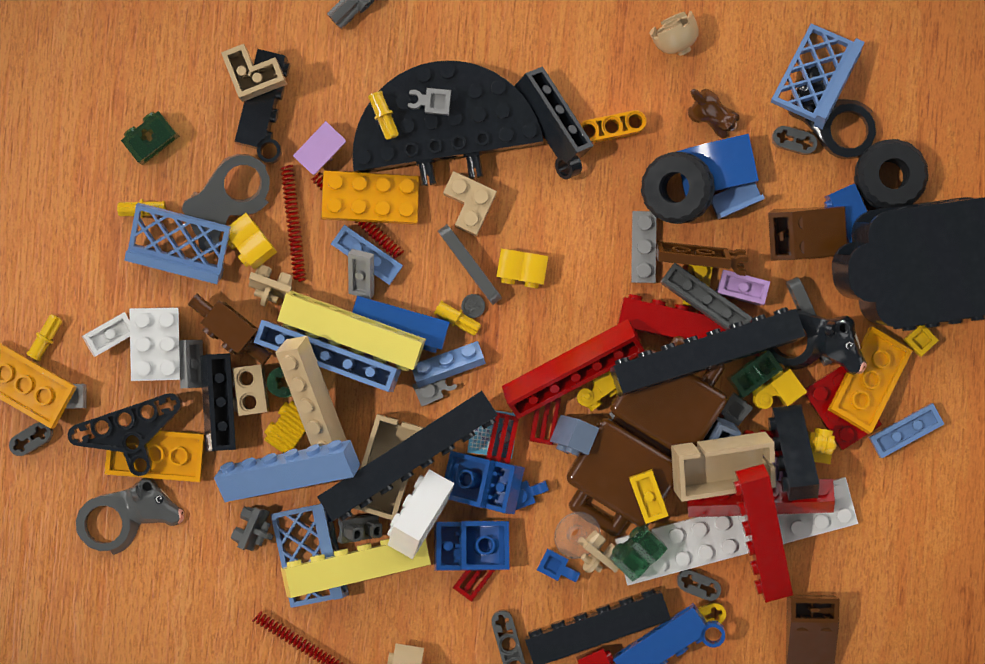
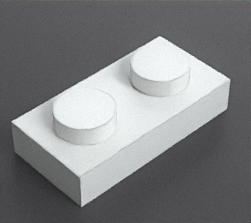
M123 312L83 335L82 338L93 357L130 337V320L126 313Z

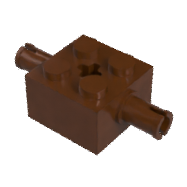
M198 293L190 300L188 306H191L204 317L201 321V324L205 326L203 331L213 339H221L224 342L221 346L228 352L235 355L247 352L260 362L261 365H264L271 357V352H268L263 346L253 343L258 328L226 302L218 300L213 307Z

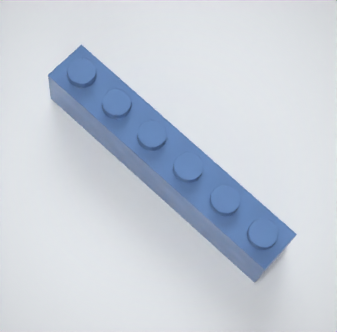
M261 320L253 343L277 351L286 339L308 335L270 321ZM308 336L319 367L381 390L394 392L401 369Z
M335 440L327 445L319 446L315 444L303 450L291 449L283 454L276 455L271 453L258 459L251 457L239 463L227 462L220 467L214 479L224 502L351 478L354 477L359 469L360 462L351 440L342 442L341 440Z

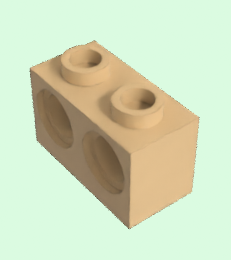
M264 365L232 368V388L235 387L236 397H233L234 411H238L239 416L270 412ZM247 371L253 375V382L248 386L241 379L242 375ZM249 395L254 396L257 401L253 409H249L245 405V399Z

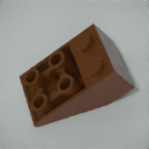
M845 206L773 209L768 213L771 261L834 256L836 251L847 243Z
M793 595L787 597L786 664H835L839 630L840 599L834 595Z

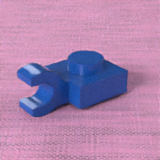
M528 480L523 481L516 510L536 503L535 495L549 491L546 480L532 486L529 485Z
M549 548L546 550L537 568V571L557 581L563 575L577 582L580 576V572L566 566L568 558Z

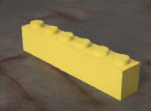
M292 290L286 293L277 320L282 322L285 328L306 331L305 334L310 337H323L328 339V343L332 345L351 347L350 350L354 353L373 355L374 360L382 363L387 361L395 363V367L404 371L414 370L418 365L426 341L425 338Z
M388 538L380 540L381 545L373 547L371 543L358 545L357 550L348 552V548L336 550L334 551V556L326 558L325 554L311 556V561L302 563L301 559L287 562V567L281 568L286 595L289 598L431 565L426 539L413 559L388 546L390 539Z

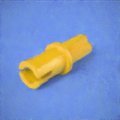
M378 91L369 95L368 99L376 114L374 118L378 120L385 139L390 140L397 137L399 133L391 116L393 112L388 109L383 92Z
M141 199L140 202H119L117 205L118 216H134L137 203L166 210L165 201L144 202ZM141 211L140 217L144 218L145 216L152 215L149 212Z
M442 300L434 312L435 315L437 314L452 323V327L457 326L472 336L477 334L481 326L480 323L464 315L462 310L458 311Z
M53 314L48 317L40 333H36L37 338L26 353L28 356L41 361L49 344H53L54 341L52 339L62 324V320Z

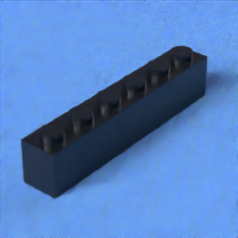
M655 588L647 589L641 592L642 596L634 599L632 596L618 600L619 604L612 607L609 604L597 607V612L588 615L587 612H582L574 615V620L565 623L564 620H559L550 624L551 628L542 631V628H537L529 631V636L525 637V641L533 664H547L671 620L662 592L660 590L655 591Z

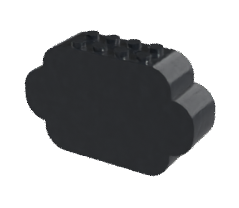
M961 197L866 211L853 224L851 232L852 242L841 246L833 257L832 275L836 289L847 298L859 300L862 314L872 323L890 326L893 329H902V331L916 330L917 326L925 325V327L940 326V322L957 324L962 323L963 319L971 318L972 321L985 319V197Z

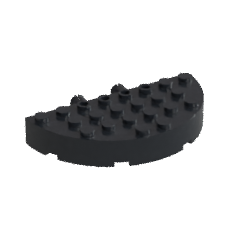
M435 61L418 65L400 73L379 90L383 92L388 109L393 112L391 116L399 133L397 137L390 140L385 139L378 120L374 118L376 114L371 102H369L360 118L354 137L353 170L356 173H366L419 165L421 186H428L427 176H429L430 185L437 184L433 163L464 157L467 161L468 178L475 179L474 168H476L477 178L484 177L480 160L482 154L543 145L544 141L541 128L531 106L524 96L505 78L485 67L472 63ZM427 88L451 90L449 116L425 113V106H421L418 109H410L408 103H417L418 97L410 95L409 91L418 90L422 95H426Z

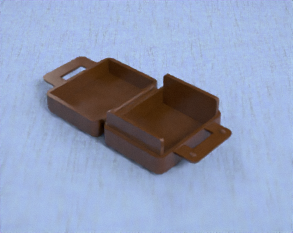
M676 336L670 343H675V346L684 344L683 340L685 338ZM648 348L645 350H652V353L658 352L653 348ZM725 365L707 369L702 378L691 374L621 397L617 393L610 406L612 414L615 415L613 420L605 417L599 421L596 426L599 430L589 455L580 453L567 472L568 483L577 488L576 493L569 502L570 510L611 536H618L628 521L640 528L647 527L650 523L646 524L629 477L652 469L662 498L665 501L674 487L671 446L693 443L696 447L697 442L704 440L727 403L725 393L715 387L716 382L725 369ZM589 497L616 512L613 519L588 505L586 502Z

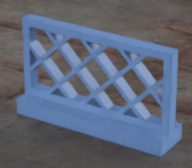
M810 24L771 99V103L814 121L815 127L823 129L862 52L865 42L857 38L853 42L814 24ZM812 32L822 36L824 42L812 45L810 40ZM840 44L847 48L845 52L835 55L831 45ZM826 47L830 56L818 59L815 50ZM811 52L814 61L803 64L800 55ZM832 61L835 71L825 74L821 64ZM817 66L820 76L809 79L805 69ZM801 71L804 80L793 83L790 77L791 73ZM823 80L826 89L815 93L811 83ZM807 85L810 95L799 98L795 88ZM791 90L794 96V100L790 101L779 98L781 92ZM813 99L816 106L814 112L812 113L804 109L802 102Z
M137 203L129 247L125 253L124 261L218 284L223 276V264L231 226ZM141 211L149 212L155 221L145 226L140 218ZM167 217L174 219L178 225L177 228L170 232L162 223V220ZM190 223L195 224L202 233L192 238L185 226ZM155 224H158L164 233V236L157 240L153 238L148 230ZM214 229L224 232L222 241L217 244L214 243L208 234ZM179 230L182 231L188 240L180 246L177 245L171 236ZM144 232L151 243L147 246L135 244L137 235ZM202 236L206 238L211 246L203 252L200 251L194 242ZM167 238L174 249L170 252L162 251L157 243ZM190 244L197 255L193 258L185 257L181 249ZM214 250L219 258L218 264L208 263L204 255Z
M321 503L271 514L282 568L287 567V557L290 559L289 562L299 560L296 556L302 547L313 554L312 556L319 555L318 552L321 549V554H325V558L334 556V551L339 550L334 523ZM304 512H313L314 522L311 527L300 521ZM286 516L294 521L288 532L280 527L279 517ZM297 524L307 530L302 541L291 535ZM310 534H313L319 540L316 550L304 544ZM288 538L299 545L293 555L285 551L284 544ZM347 585L329 589V595L322 596L318 592L307 594L304 600L296 601L295 597L289 598L290 607L344 598L349 595Z

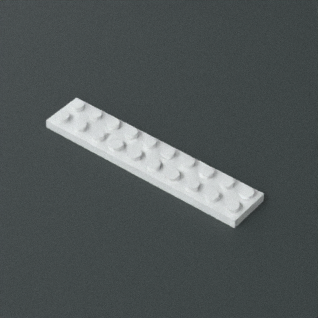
M846 477L833 480L834 513L777 514L783 544L858 524ZM693 517L615 538L617 548L623 552L620 561L627 586L748 554L746 542L749 541V536H745L742 528V522L745 521V517Z

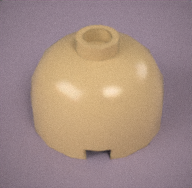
M689 11L688 16L685 12H681L663 20L661 28L657 30L656 27H653L649 32L659 50L668 54L678 53L681 56L691 51L690 46L697 40L699 28L692 11Z

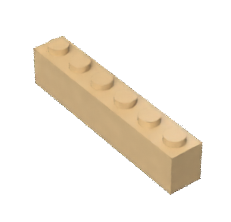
M308 336L286 339L275 353L311 446L315 444L319 446L327 445L335 440L347 441Z

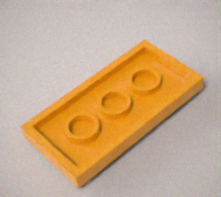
M323 171L321 219L417 225L419 176Z
M873 326L868 329L860 345L862 355L867 362L866 369L863 373L856 375L846 372L828 408L829 411L867 434L873 432L913 351Z
M0 343V399L45 426L55 429L77 386Z
M160 430L146 445L152 461V468L148 474L143 476H136L131 473L124 452L106 450L104 474L201 482L205 434ZM134 435L129 436L126 441L127 446L130 449H136L139 446V439ZM142 458L136 459L134 468L138 472L145 471L147 467L146 461Z

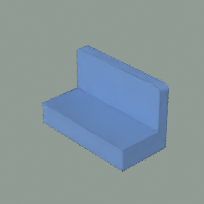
M751 183L733 187L714 195L711 205L719 220L764 200L765 197L763 194L760 195L756 184Z

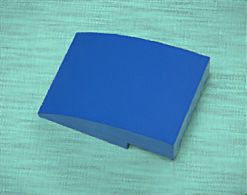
M749 134L676 151L690 153L705 162L713 175L715 192L759 181ZM680 173L686 198L689 193V183L687 178Z
M450 451L445 478L453 482L454 486L449 500L505 514H515L525 467Z
M509 521L435 522L434 571L509 570Z

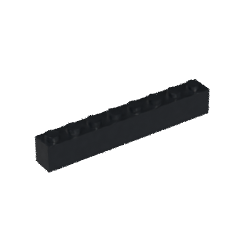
M785 307L774 311V316L766 318L765 314L752 318L751 323L743 325V322L740 321L729 325V330L723 332L720 331V328L714 329L706 333L707 337L698 339L697 335L684 339V344L675 346V343H670L660 347L661 351L652 353V350H647L637 354L638 358L629 360V357L616 360L610 372L618 396L628 395L799 341L806 335L797 309L789 311Z
M480 391L359 469L354 477L342 480L317 497L332 521L338 518L342 522L353 514L351 509L358 505L362 509L373 502L371 497L376 493L380 492L381 495H384L393 489L392 483L399 478L404 482L414 475L413 469L418 466L424 469L435 462L432 457L441 452L444 456L455 449L453 444L461 439L464 443L475 436V429L480 426L486 429L496 422L494 417L498 414L483 391Z

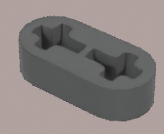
M780 126L772 133V143L780 149L808 155L817 147L816 137L809 132L788 126ZM785 131L786 137L793 140H785L783 143H780V138L777 137V134ZM805 138H808V143L812 144V147L804 150L803 145L796 143V140L803 141Z
M40 422L35 423L11 438L9 449L16 456L27 455L49 442L53 437V429ZM38 427L41 429L46 428L45 438H33V435L39 432ZM18 439L20 441L29 439L30 442L24 445V451L16 449Z
M684 570L677 575V585L687 593L709 601L716 600L721 594L720 584L710 577L692 570ZM688 574H691V579L698 583L696 586L688 584L687 587H684V582L681 580L682 577H687ZM713 583V588L716 589V592L710 593L707 596V592L700 588L701 584L709 586Z

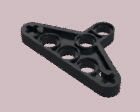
M169 393L72 426L68 431V439L70 443L76 446L124 452L131 473L136 476L146 475L152 468V461L146 445L181 410L182 400L177 394ZM169 397L171 400H176L177 404L174 405L173 411L170 408L161 409L164 414L159 416L160 411L155 403L159 400V405H163L168 402L167 398ZM145 405H151L154 408V415L150 419L144 418L141 411ZM122 413H128L132 419L130 425L126 427L119 423V416ZM101 420L106 421L109 425V429L105 434H100L96 430V425ZM91 424V432L96 436L95 438L91 439V434L83 436L82 442L80 439L74 438L78 428L80 431L89 430L87 425ZM131 435L139 439V446L136 449H130L127 446V438ZM138 458L144 459L147 463V467L143 472H138L134 468V462Z

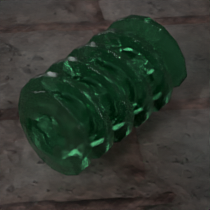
M281 367L271 371L267 378L268 390L277 397H291L289 387H282L283 382L280 380L285 377Z

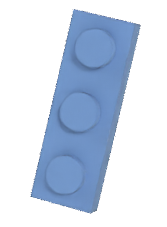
M346 225L341 228L331 243L332 246L347 256L351 249L374 254V275L389 285L403 267L402 264Z
M476 341L420 361L412 371L417 386L420 388L484 365L486 362L479 343Z
M930 403L868 438L879 458L882 459L944 425V422L934 404Z

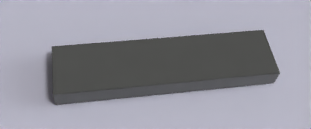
M676 263L671 266L660 282L725 330H729V325L742 321L743 325L752 321L751 316Z

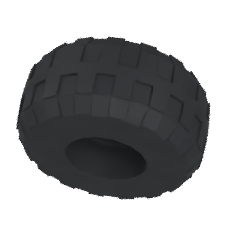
M900 139L879 141L867 148L860 156L855 166L854 183L864 201L876 209L911 205L919 199L926 189L929 177L927 162L922 153L907 141H901ZM884 162H892L901 169L903 181L899 188L891 189L881 182L879 170Z
M670 152L657 157L646 168L641 181V194L647 209L656 218L673 224L688 223L701 217L711 205L715 193L714 178L708 166L698 157L686 152ZM681 173L688 180L689 193L681 202H674L668 196L667 183L672 176Z

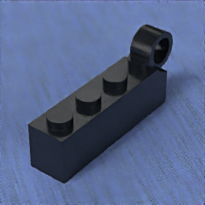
M257 49L254 65L276 58L284 77L288 76L290 63H287L288 59L285 55ZM285 86L244 101L234 141L238 145L257 149L258 157L267 164L276 163L282 156V148L277 141L272 139L273 132H270L272 123L277 121L279 109H276L277 101L283 98ZM267 144H274L277 148L276 155L270 159L264 158L262 155L263 147Z
M540 67L525 73L514 87L531 106L538 120L542 135L557 157L555 161L556 172L565 180L579 175L582 171L580 158L594 146L545 69Z

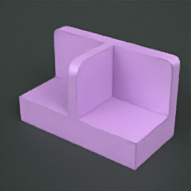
M325 121L293 156L311 174L315 175L328 161H332L333 155L346 143V140Z
M723 269L716 292L721 296L762 306L765 304L770 281L747 275L740 276L735 272Z

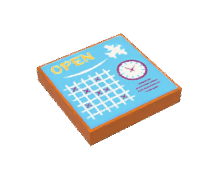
M494 409L496 412L515 416L512 411ZM504 418L499 419L492 451L494 456L497 455ZM509 420L501 455L503 458H506L513 420ZM493 424L486 429L480 426L474 430L476 435L467 441L466 454L487 456ZM515 436L514 445H513V450H512V454H511V459H510V460H513V458H514V450H515L516 436Z

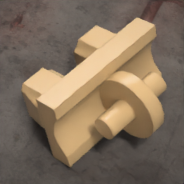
M261 265L255 273L251 272L249 287L256 289L254 296L260 297V305L266 306L268 301L277 303L278 298H285L286 293L292 290L293 276L281 272L277 281L269 278L272 269Z
M596 530L587 539L581 536L577 541L584 549L591 553L589 556L586 553L581 556V559L584 561L583 570L587 573L594 570L601 572L603 569L599 564L601 561L616 573L620 568L616 563L623 552L612 543L604 552H601L599 549L607 539Z

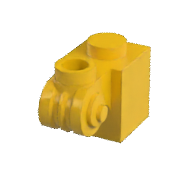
M782 368L770 376L772 380L766 385L762 382L751 390L754 395L753 403L759 409L770 408L773 403L772 396H777L784 406H789L807 393L791 369L783 371Z
M610 371L591 380L593 382L592 390L583 388L578 391L577 401L580 405L593 411L602 404L601 398L607 394L612 397L617 393Z
M815 428L814 432L807 431L814 462L831 464L832 453L836 450L833 431Z

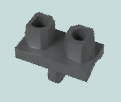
M243 507L240 518L248 521L246 528L236 527L231 535V539L238 543V548L254 551L256 544L262 546L264 539L272 540L273 534L268 532L271 524L266 522L270 511L263 508Z
M352 514L342 522L338 519L340 527L338 542L341 544L380 538L382 536V524L379 523V516L364 514L356 516Z

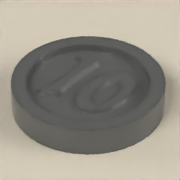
M470 294L463 299L461 308L466 316L477 318L483 314L485 302L479 295Z

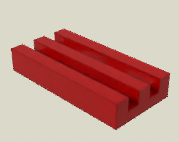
M557 398L545 405L540 438L535 437L540 408L535 410L529 441L553 445L550 439L557 425L561 398ZM551 402H556L549 440L544 438Z
M496 412L498 415L495 417L496 422L493 424L486 459L510 464L519 419L513 415ZM504 418L497 455L494 456L492 451L499 419ZM509 420H513L506 458H503L501 455Z
M477 570L464 589H462L460 585L471 572L464 571L453 586V589L472 602L495 570L487 572L471 595L467 592L483 570Z

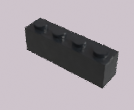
M230 353L200 356L206 452L236 450Z
M800 404L773 407L772 417L768 418L769 431H774L775 437H772V440L774 441V450L778 451L779 457H777L778 471L783 472V477H781L782 491H787L789 501L818 498L820 484L802 406Z

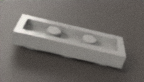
M632 211L631 283H656V217L651 211Z

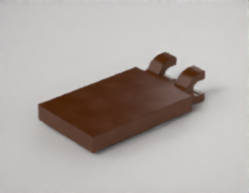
M656 242V255L659 262L725 269L732 268L737 275L746 276L743 263H739L748 262V256L744 249L732 251L727 248Z

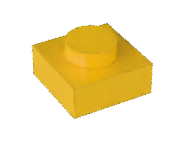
M925 325L917 326L916 330L910 332L903 339L919 357H922L939 341Z

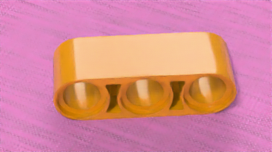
M633 110L585 120L580 125L582 128L589 126L594 129L595 135L589 139L592 143L640 133L646 125V117L642 112ZM629 118H639L641 126L639 128H632L628 123ZM607 122L616 123L618 131L615 133L607 132L605 124Z

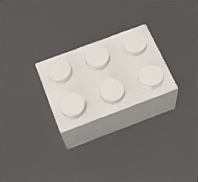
M130 308L131 381L180 380L178 308Z
M430 469L425 477L420 475L414 485L415 489L412 495L408 494L403 502L400 514L396 513L390 524L391 528L387 533L390 536L388 546L413 559L446 506L454 483Z

